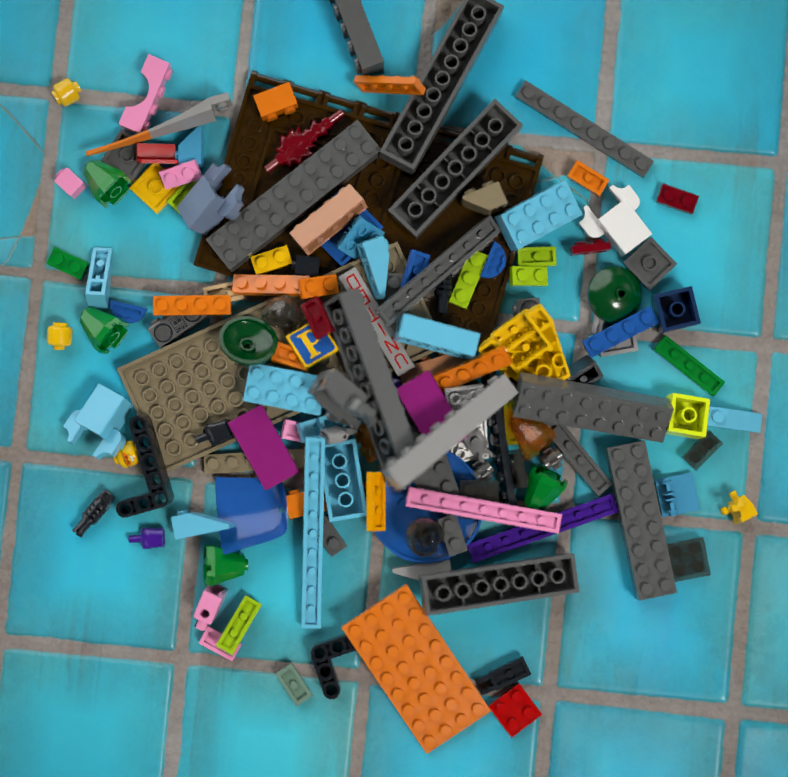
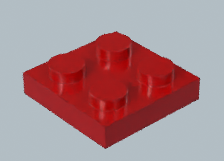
M519 682L488 705L511 738L542 715Z

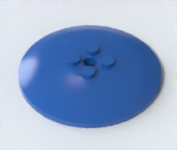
M446 452L460 492L456 495L484 500L480 483L473 475V470L461 458L451 452ZM414 480L398 491L393 486L388 487L386 482V531H374L382 544L395 555L416 563H436L453 557L448 555L437 519L451 514L405 506L408 487L416 488ZM456 515L465 543L468 546L477 534L482 520Z

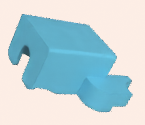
M98 384L83 408L74 411L63 427L69 433L67 441L75 445L83 431L89 429L103 438L93 456L98 460L106 455L115 457L119 450L122 451L125 446V436L119 430L125 423L133 405L123 396Z

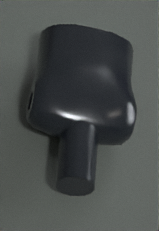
M224 419L207 424L205 426V433L195 436L197 443L209 440L211 445H217L233 438V432L228 425V420Z

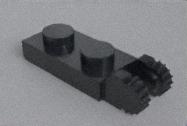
M521 656L489 671L488 674L475 679L476 684H481L486 680H492L493 685L480 690L481 695H485L531 675V672L524 657Z

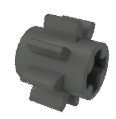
M548 447L542 451L543 456L540 459L548 470L550 468L556 470L562 466L560 461L564 458L557 447L554 449Z
M478 459L472 464L474 467L472 469L473 475L479 482L482 480L488 482L493 478L491 473L494 469L486 459L484 463Z

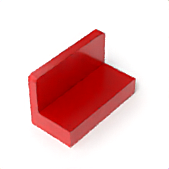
M136 143V163L178 164V160H175V144Z

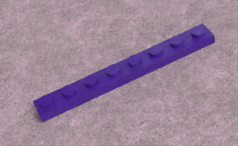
M608 494L557 512L562 514L559 533L619 512L613 494ZM517 526L471 542L467 547L474 563L557 533Z

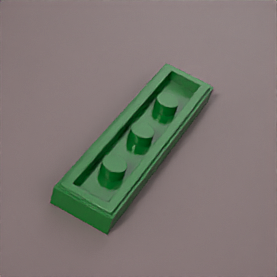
M664 335L653 349L654 352L711 397H714L725 383L724 380L667 335Z

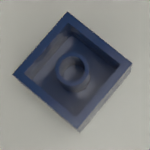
M692 286L651 296L653 310L659 321L657 324L659 334L701 324Z

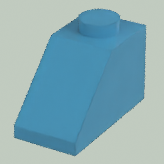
M198 126L178 145V151H175V160H178V164L196 159L199 168H204V129L202 126Z

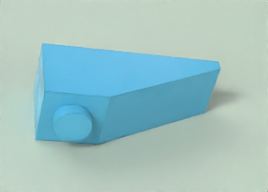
M376 236L357 243L356 246L374 299L385 298L388 273L389 244L384 236Z
M93 247L85 292L88 307L108 308L111 289L112 248Z
M709 406L707 427L755 433L761 432L762 414Z
M188 509L178 511L177 516L171 517L175 540L236 527L233 522L198 512L189 513Z

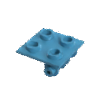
M358 215L350 224L352 228L347 227L350 230L349 233L344 231L346 235L343 234L340 240L337 241V247L342 252L358 260L360 255L356 244L376 236H383L385 232L366 221L361 215Z
M693 472L655 479L662 517L676 516L677 514L700 510Z

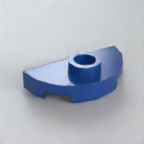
M495 241L480 278L489 279L496 277L505 267V251Z
M110 300L112 314L131 324L140 321L148 311L147 308Z

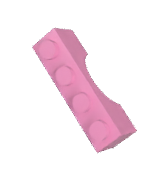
M148 54L141 73L149 83L148 95L142 103L125 108L119 122L121 128L135 134L150 128L151 122L149 121L151 116L156 114L158 109L157 102L159 98L163 97L166 90L164 87L166 81H169L173 74L172 66L169 62Z

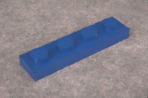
M651 306L581 342L589 357L592 358L658 324L659 321Z

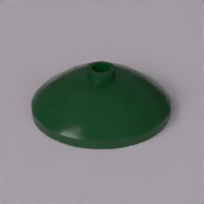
M619 266L603 268L593 276L588 286L589 306L593 313L604 322L616 324L637 313L642 300L641 286L634 274L626 268ZM619 291L622 292V297L619 296Z
M240 316L233 318L224 324L219 334V345L222 352L230 360L241 365L255 366L263 364L273 357L277 349L278 340L275 331L268 323L256 317Z

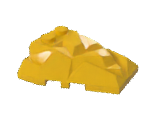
M541 303L530 309H524L494 330L490 337L477 348L483 354L505 345L513 362L511 365L499 370L504 372L508 378L511 377L517 382L520 372L566 380L571 376L553 318Z

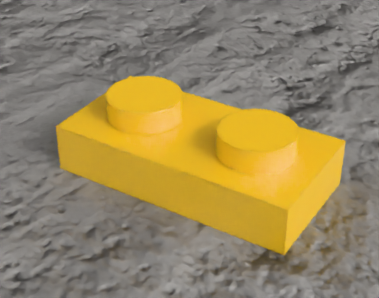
M287 245L250 257L256 275L292 265Z

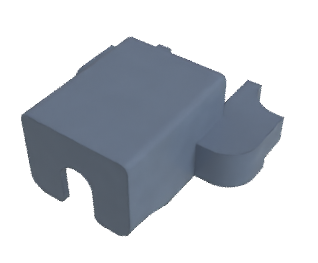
M213 163L178 205L177 209L189 229L207 235L224 217L234 220L240 215L239 210L244 205L242 203V194L245 189L242 186L236 184L226 198L216 194L223 185L222 180L231 171L230 166L226 164L219 166Z

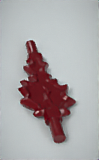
M339 109L329 118L321 119L320 123H316L314 120L309 129L305 128L303 133L298 126L295 132L291 128L286 136L280 135V146L275 148L278 154L274 156L275 159L264 166L266 171L269 173L278 165L283 164L292 167L293 163L301 165L303 159L314 154L310 151L311 148L316 147L313 142H317L319 136L327 135V130L331 129L333 124L344 116V113Z

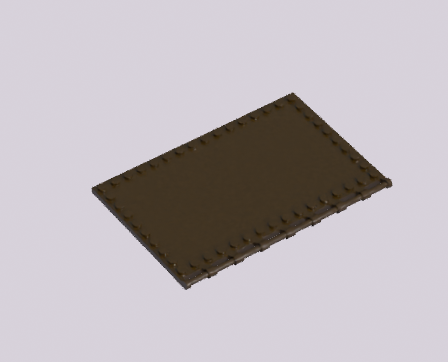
M252 70L224 164L231 167V171L222 180L223 185L216 194L226 198L236 184L242 186L245 190L242 194V203L244 205L239 210L241 212L299 166L298 164L293 163L292 167L283 164L278 165L268 173L264 166L275 159L274 156L278 154L275 148L280 146V135L286 136L291 128L295 132L298 126L303 133L305 128L309 129L314 120L316 123H320L321 119L329 118L337 112L338 109L327 106L329 102L353 109V112L342 111L344 116L336 121L331 129L327 130L328 134L319 136L317 138L318 141L313 142L316 147L311 148L310 151L314 154L356 120L361 123L377 145L382 148L401 113L395 111L391 113L367 106V103L361 101H350L333 96L330 92L312 90L295 85V82L285 79L281 81L258 74L257 71ZM255 82L275 87L289 82L293 92L316 98V103L295 97L299 107L296 108L295 112L288 115L283 113L278 115L277 119L267 122V120L263 121L253 95L269 89L255 86ZM364 114H371L390 121L389 124L365 118ZM440 127L437 132L439 135L457 139L461 134L460 132ZM436 134L413 176L378 157L342 186L346 187L351 184L364 199L368 206L366 210L383 226L384 238L389 245L398 242L406 262L410 250H416L430 255L429 265L486 217L461 205L462 196L465 195L464 192L473 188L479 190L483 188V184L490 181L494 183L499 181L507 200V205L504 210L491 215L494 219L496 215L533 196L544 155L525 152L507 144L500 151L499 155L479 173L416 240L388 214V210L452 144L451 142L436 138ZM510 155L536 162L535 167L510 160ZM340 188L255 255L287 245L292 262L293 259L296 260L297 255L307 256L293 239L290 232L297 224L305 221L312 212L321 208ZM224 217L207 235L202 234L194 266L234 277V274L256 275L251 258L231 272L206 241L209 236L230 221V219ZM501 231L483 245L478 252L489 255L495 241L505 251V267L496 277L489 279L479 278L467 309L449 303L450 296L448 299V314H437V296L434 294L435 287L423 297L433 321L479 333L480 337L477 348L490 337L494 330L510 275L509 267L512 266L517 251H510ZM321 246L309 255L320 257L321 259L319 276L341 267ZM352 258L347 264L355 261L356 259ZM464 263L452 272V293ZM288 265L261 275H295V271H292V265Z

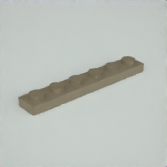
M305 449L288 450L298 468H305ZM244 452L203 456L204 474L254 471Z

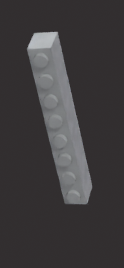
M505 374L499 377L494 375L487 381L488 385L485 388L481 386L473 392V398L463 400L456 412L452 410L444 416L445 421L441 424L440 422L435 423L429 428L431 430L429 434L419 436L412 448L408 446L400 452L401 457L397 460L393 458L385 464L387 468L382 473L396 491L407 486L519 393Z

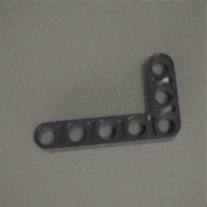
M146 414L133 417L130 420L129 426L149 492L120 501L116 506V512L123 518L163 508L172 503L174 499V493L151 418ZM139 419L144 422L143 428H140L138 425ZM144 438L149 440L148 447L143 443ZM150 456L155 460L154 465H151L149 462ZM155 475L160 477V484L155 482ZM160 493L165 495V502L161 501ZM143 498L147 500L148 507L142 504ZM125 503L130 506V512L125 510Z
M346 634L318 642L311 650V658L323 694L327 699L337 698L341 690L332 658L356 651ZM334 642H341L344 648L340 651L333 648ZM316 648H323L325 655L322 657L316 656L314 651ZM323 666H328L331 669V673L323 675L320 669ZM335 685L337 687V692L333 694L329 693L327 691V686Z

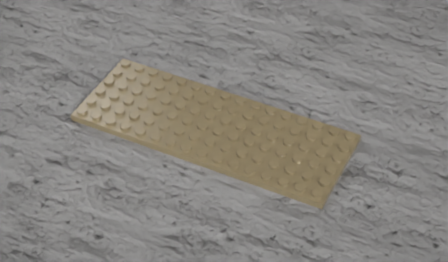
M398 242L389 245L388 273L404 274L407 262ZM361 258L322 275L336 274L339 288L338 294L347 292L339 276L356 267L373 296ZM338 294L321 296L320 299L322 303H325ZM276 296L117 368L137 415L146 414L152 420L167 472L237 441L233 434V438L217 445H211L209 440L197 443L195 436L205 433V426L207 424L224 419L230 422L261 405L243 401L250 366L235 363L222 352L219 345V334L224 324L240 316L256 317L265 321L273 328L278 342L289 345L285 337L308 324L300 305L312 298L300 299V296ZM384 298L375 299L379 307L383 304ZM423 298L405 312L408 315L433 321ZM398 319L390 325L394 333ZM331 333L330 336L336 343L333 333ZM401 343L412 362L435 352ZM339 351L310 367L308 372L319 375L322 371L336 368L349 379ZM384 354V359L386 361L387 367L390 369V371H394L392 365L390 364L389 360ZM271 359L268 360L267 362L263 363L264 365H269V366H274V367H279V368H284V369L299 371V370H296V369H293V368H290V367H287V366H284V365H281V364L272 362ZM263 405L273 424L300 413L298 411Z

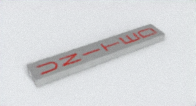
M356 267L339 276L347 291L359 288L360 293L364 297L367 312L371 316L372 326L377 333L379 345L398 377L414 368L415 366L402 344L393 341L394 331L391 326H386L375 311L379 306Z

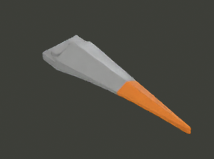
M227 92L209 97L178 116L123 140L85 151L86 156L215 122V111H218V113L226 112L229 110V107L233 106L230 96Z

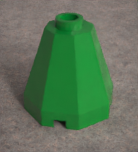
M99 160L89 161L84 167L83 174L92 194L104 208L109 207L108 203L112 205L117 204L128 193L129 188L127 185L128 183L131 185L132 181L121 170Z
M93 307L84 309L80 314V324L94 349L99 353H109V348L113 347L115 349L127 335L128 330L125 326L128 327L129 323L120 317Z
M533 463L529 472L524 504L527 505L526 508L543 511L565 490L568 480L564 478L561 481L560 474L551 469L548 470L542 465L537 468V464Z
M213 544L204 546L203 578L205 586H213L244 575L245 571H248V559H245L243 554L231 552L223 555L222 547Z

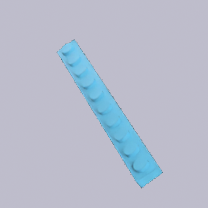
M306 436L301 628L321 629L325 437Z

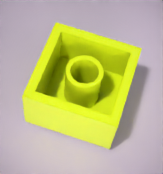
M677 393L667 395L666 398L670 400L674 410L666 434L692 439L705 438L710 399Z

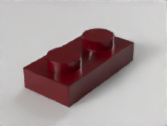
M662 184L656 203L692 215L699 196Z
M605 239L594 240L593 244L576 242L570 248V255L577 256L609 252L611 245L610 242H605Z
M316 296L300 305L316 340H320L335 331L320 297Z

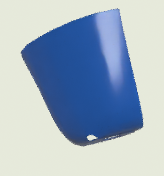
M215 477L218 518L233 522L236 526L219 531L223 555L274 540L286 533L288 528L287 499L282 482L265 491L259 478ZM281 507H283V513H280Z

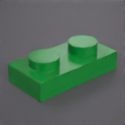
M56 247L53 248L46 263L81 281L90 263Z

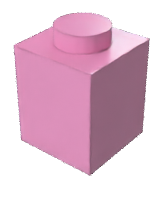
M68 167L61 169L56 174V179L54 180L74 200L87 187Z

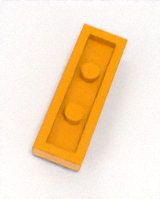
M367 472V531H386V479L382 472Z

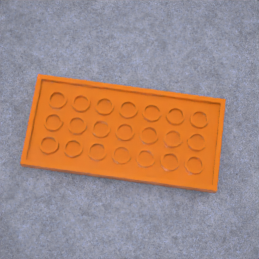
M404 584L341 626L426 754L491 712L430 618L423 614L422 606L407 584Z

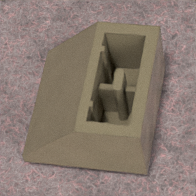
M493 181L487 182L479 190H475V188L464 192L465 195L462 196L461 200L463 207L485 216L502 211L507 205V200L499 181L496 183Z

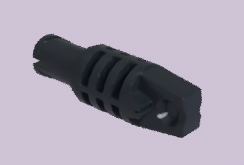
M452 273L435 286L434 294L437 296V314H448V299L452 294Z
M106 489L99 494L82 513L83 518L72 531L82 538L90 526L97 524L105 512H107L115 499L114 494Z

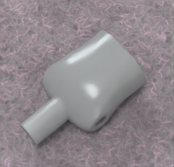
M335 425L321 429L320 437H325L326 445L336 444L347 440L349 435L357 434L358 430Z

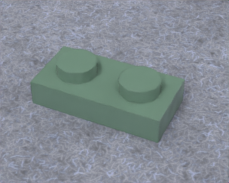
M290 663L276 673V676L296 707L313 696L293 663Z

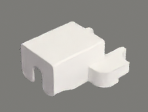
M612 185L609 190L619 204L599 219L587 205L582 208L584 218L578 225L590 239H598L604 235L619 255L623 257L652 235V233L635 212L640 204V200L630 185L625 188H617Z

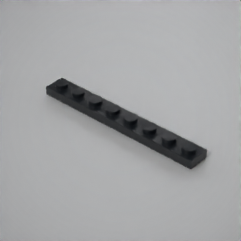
M496 371L481 378V384H483L484 388L488 385L487 381L494 375H497ZM501 407L487 419L488 425L491 428L490 442L494 447L493 461L497 467L496 480L500 486L499 499L502 504L517 506Z

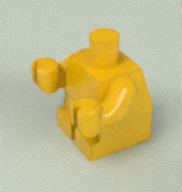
M736 490L728 493L732 499L727 502L728 507L725 506L720 509L722 515L728 513L733 515L734 519L732 521L734 525L742 523L758 514L753 503L745 495L738 496Z

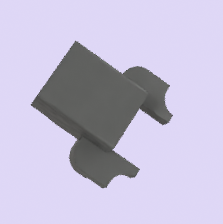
M336 368L320 372L307 392L312 394L317 403L327 411L325 415L332 422H339L341 425H347L357 430L361 424L357 417L361 418L370 427H373L377 421V418L374 416L376 411L365 403L369 396Z

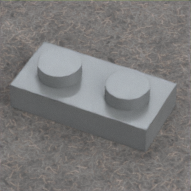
M636 335L600 353V357L639 351Z

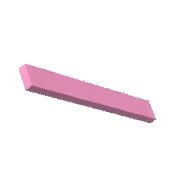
M408 487L405 506L558 534L562 514L413 487Z

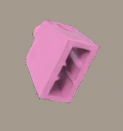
M217 584L206 587L193 616L197 619L195 623L197 629L205 631L207 625L213 623L228 589Z

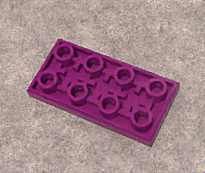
M429 370L397 388L398 397L421 435L429 434L431 432L429 428L437 422L441 424L446 420L444 416L452 411Z
M262 404L228 422L265 491L300 472Z

